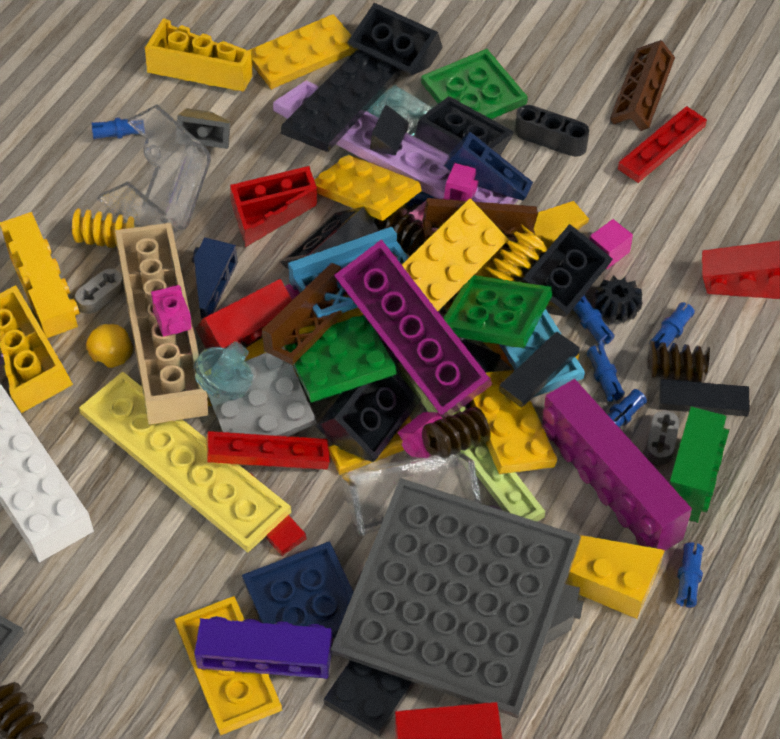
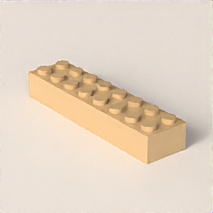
M171 223L115 230L148 424L207 416V391L192 320L191 330L163 337L153 312L151 292L180 285L182 295L189 309Z

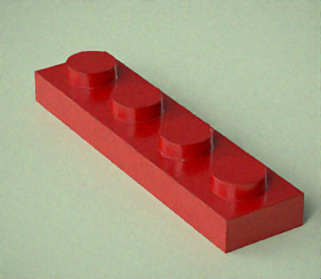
M686 106L619 161L618 170L639 183L705 128L707 119Z
M208 431L207 462L328 470L330 462L328 439Z

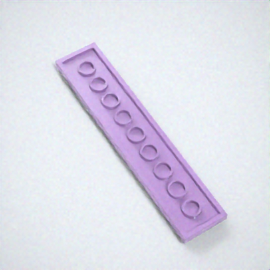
M307 80L274 101L273 111L288 119L319 86ZM365 112L336 143V145L369 163L418 181L422 191L434 198H444L445 185L450 174V170L444 164L449 154L407 132L396 156L370 150L371 136L379 119L378 117ZM477 187L476 194L472 197L473 202L515 204L518 199L481 187Z

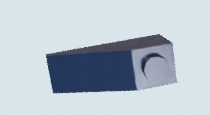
M471 132L452 149L444 164L450 172L455 163L475 168L476 176L474 180L478 181V187L522 201L527 197L533 181Z
M204 237L200 247L195 248L192 256V262L195 263L201 321L214 313L238 263L236 245Z

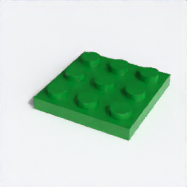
M488 49L421 76V84L437 104L450 96L490 119L526 105L528 102V96Z
M473 275L461 288L444 320L458 338L525 348L552 297V289L549 286Z
M364 315L333 324L293 364L311 402L396 375L394 362L375 329ZM297 343L284 345L285 350L290 353L298 346Z

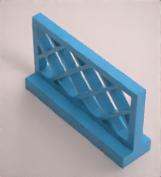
M392 227L289 262V283L294 290L298 289L301 293L331 263L341 266L342 270L381 239L393 255L396 254L400 264H403L408 259V256L397 242V233ZM337 281L338 288H340L338 295L325 294L326 301H330V299L335 300L333 305L321 310L316 303L313 306V311L316 317L319 318L342 310V313L357 308L351 298L343 297L345 290Z

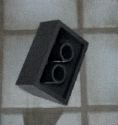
M373 3L347 42L349 46L410 75L430 68L443 48L437 31L377 3Z
M448 96L418 119L415 137L450 154L452 149L471 132L501 156L514 131Z
M364 207L336 212L280 262L289 270V262L378 232L379 229Z
M569 224L521 282L551 287L552 297L546 306V310L549 314L566 317L611 263L613 258Z
M396 374L342 392L316 427L339 449L374 462L421 399Z

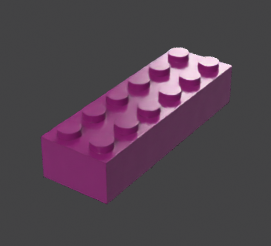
M382 239L334 275L443 419L453 415L492 385L485 371Z
M574 378L545 396L542 427L548 440L555 443L565 461L571 462L575 466L580 478L595 489L600 501L615 512L619 523L635 535L638 545L666 551L682 541L692 508Z

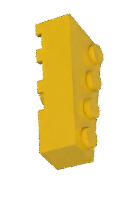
M165 18L162 19L145 46L147 73L242 92L245 91L252 78L251 51L225 41L220 43L214 42L211 36L204 33L200 36L190 32V28L180 25L179 28L172 26L171 21Z
M29 212L0 222L10 260L45 336L50 338L77 328L78 324L75 316L80 314L74 298L70 300L68 298L70 290L65 278L60 279L59 274H61L59 265L55 258H51L50 254L52 252L46 238L43 239L33 213Z
M15 285L0 293V348L4 357V367L9 381L10 396L19 411L23 413L72 386L73 383L17 286Z
M581 535V541L566 584L580 587L579 595L638 619L660 569L665 550Z

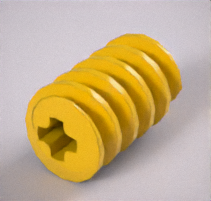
M77 208L72 219V235L75 242L83 243L85 241L88 245L96 243L100 247H103L105 244L108 248L116 247L115 230L134 228V218L132 216H129L127 223H124L123 215L119 214L116 222H114L112 213H108L106 219L103 220L102 212L97 211L95 218H92V212L88 209L84 217H82L81 209Z
M522 224L521 226L525 233L517 231L514 233L518 242L507 241L510 252L501 249L499 252L503 260L493 258L492 261L496 269L485 268L497 279L516 281L515 276L524 278L525 274L521 268L524 267L531 270L532 265L529 259L537 261L540 259L536 250L547 251L543 241Z

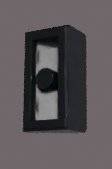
M385 105L372 132L370 150L396 156L410 122L391 107Z

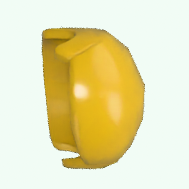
M102 324L89 334L86 342V350L95 363L100 361L108 368L124 364L131 357L134 349L126 330L117 324Z

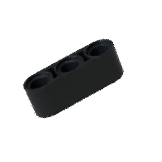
M523 105L517 109L515 133L519 138L574 157L582 156L586 153L590 131L587 124L533 105Z

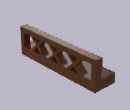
M662 40L636 49L610 116L613 124L631 119L640 131L650 128L675 60L674 55Z
M427 198L422 218L425 241L434 233L432 228L442 226L466 201ZM474 202L510 241L518 242L514 235L516 231L525 233L521 224L535 235L534 226L538 216L537 206ZM506 242L502 247H509V246H508V244H507V242Z
M331 263L262 329L264 352L293 365L344 314L342 310L318 318L313 311V306L316 303L321 310L333 305L335 300L330 299V301H326L325 294L331 293L336 295L340 291L337 284L338 280L334 275L341 270V266ZM315 326L313 332L299 334L301 328ZM295 343L298 345L291 353L282 349L284 345Z

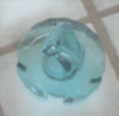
M238 341L233 342L226 349L211 347L203 350L193 367L197 371L195 375L197 383L203 390L214 397L219 398L220 395L231 396L229 400L242 398L252 385L253 380L251 369L244 361L249 351Z

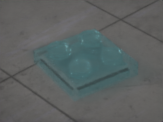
M394 85L366 112L379 118L384 106L388 105L410 122L407 133L413 136L417 130L418 119L430 111L432 107Z

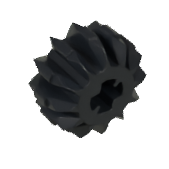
M614 275L610 281L603 279L600 287H597L594 296L595 309L600 311L602 314L601 318L610 317L611 323L619 319L623 324L627 321V318L634 320L643 304L642 289L636 288V281L627 282L625 276L618 280Z

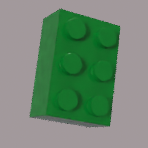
M692 406L689 410L669 484L692 508L689 521L698 523L701 512H708L730 429L724 428L727 416Z

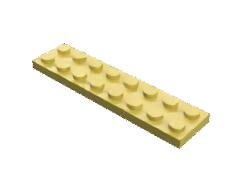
M121 372L79 407L82 416L247 553L264 539L285 517L292 513L289 504L239 464L207 462L206 438L183 419L149 425L142 386L124 372Z

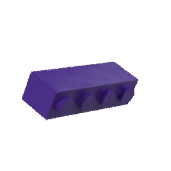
M218 616L211 617L210 619L200 618L194 654L197 668L328 679L332 629L325 628L319 624L295 626L283 621L269 624L260 623L254 619L230 621Z

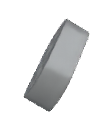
M106 269L80 287L75 294L78 309L87 314L95 313L117 297L124 288L120 272L115 269Z
M663 410L657 412L653 417L646 447V457L655 465H665L672 459L679 429V419L673 412ZM663 422L668 423L667 433L661 432ZM658 442L664 443L662 454L657 453Z

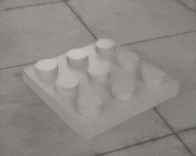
M261 354L204 379L208 397L223 432L290 436L317 424L293 366L271 354Z

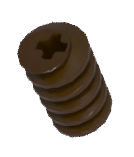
M405 208L396 210L383 221L377 218L374 220L379 231L389 227L394 229L397 233V242L409 256L425 242L422 221H415L413 214L407 215Z
M650 341L647 369H650L652 378L656 377L658 371H662L663 379L666 380L670 372H673L675 380H679L681 374L685 373L687 381H691L693 375L697 374L698 381L703 382L708 372L710 347L708 346L703 354L701 346L697 345L691 353L689 345L685 344L681 352H679L678 345L673 343L668 351L666 343L661 342L656 350L654 342Z
M478 407L467 408L463 412L455 413L453 416L449 415L434 423L426 424L422 429V440L426 451L432 456L438 454L443 459L450 457V454L456 455L460 453V450L466 451L470 449V446L476 447L480 442L486 443L491 437L487 419Z
M12 682L0 686L1 736L6 739H44L43 735L46 733L48 725L46 722H40L41 715L39 712H33V703L26 702L28 698L26 693L19 692L21 689L19 683Z

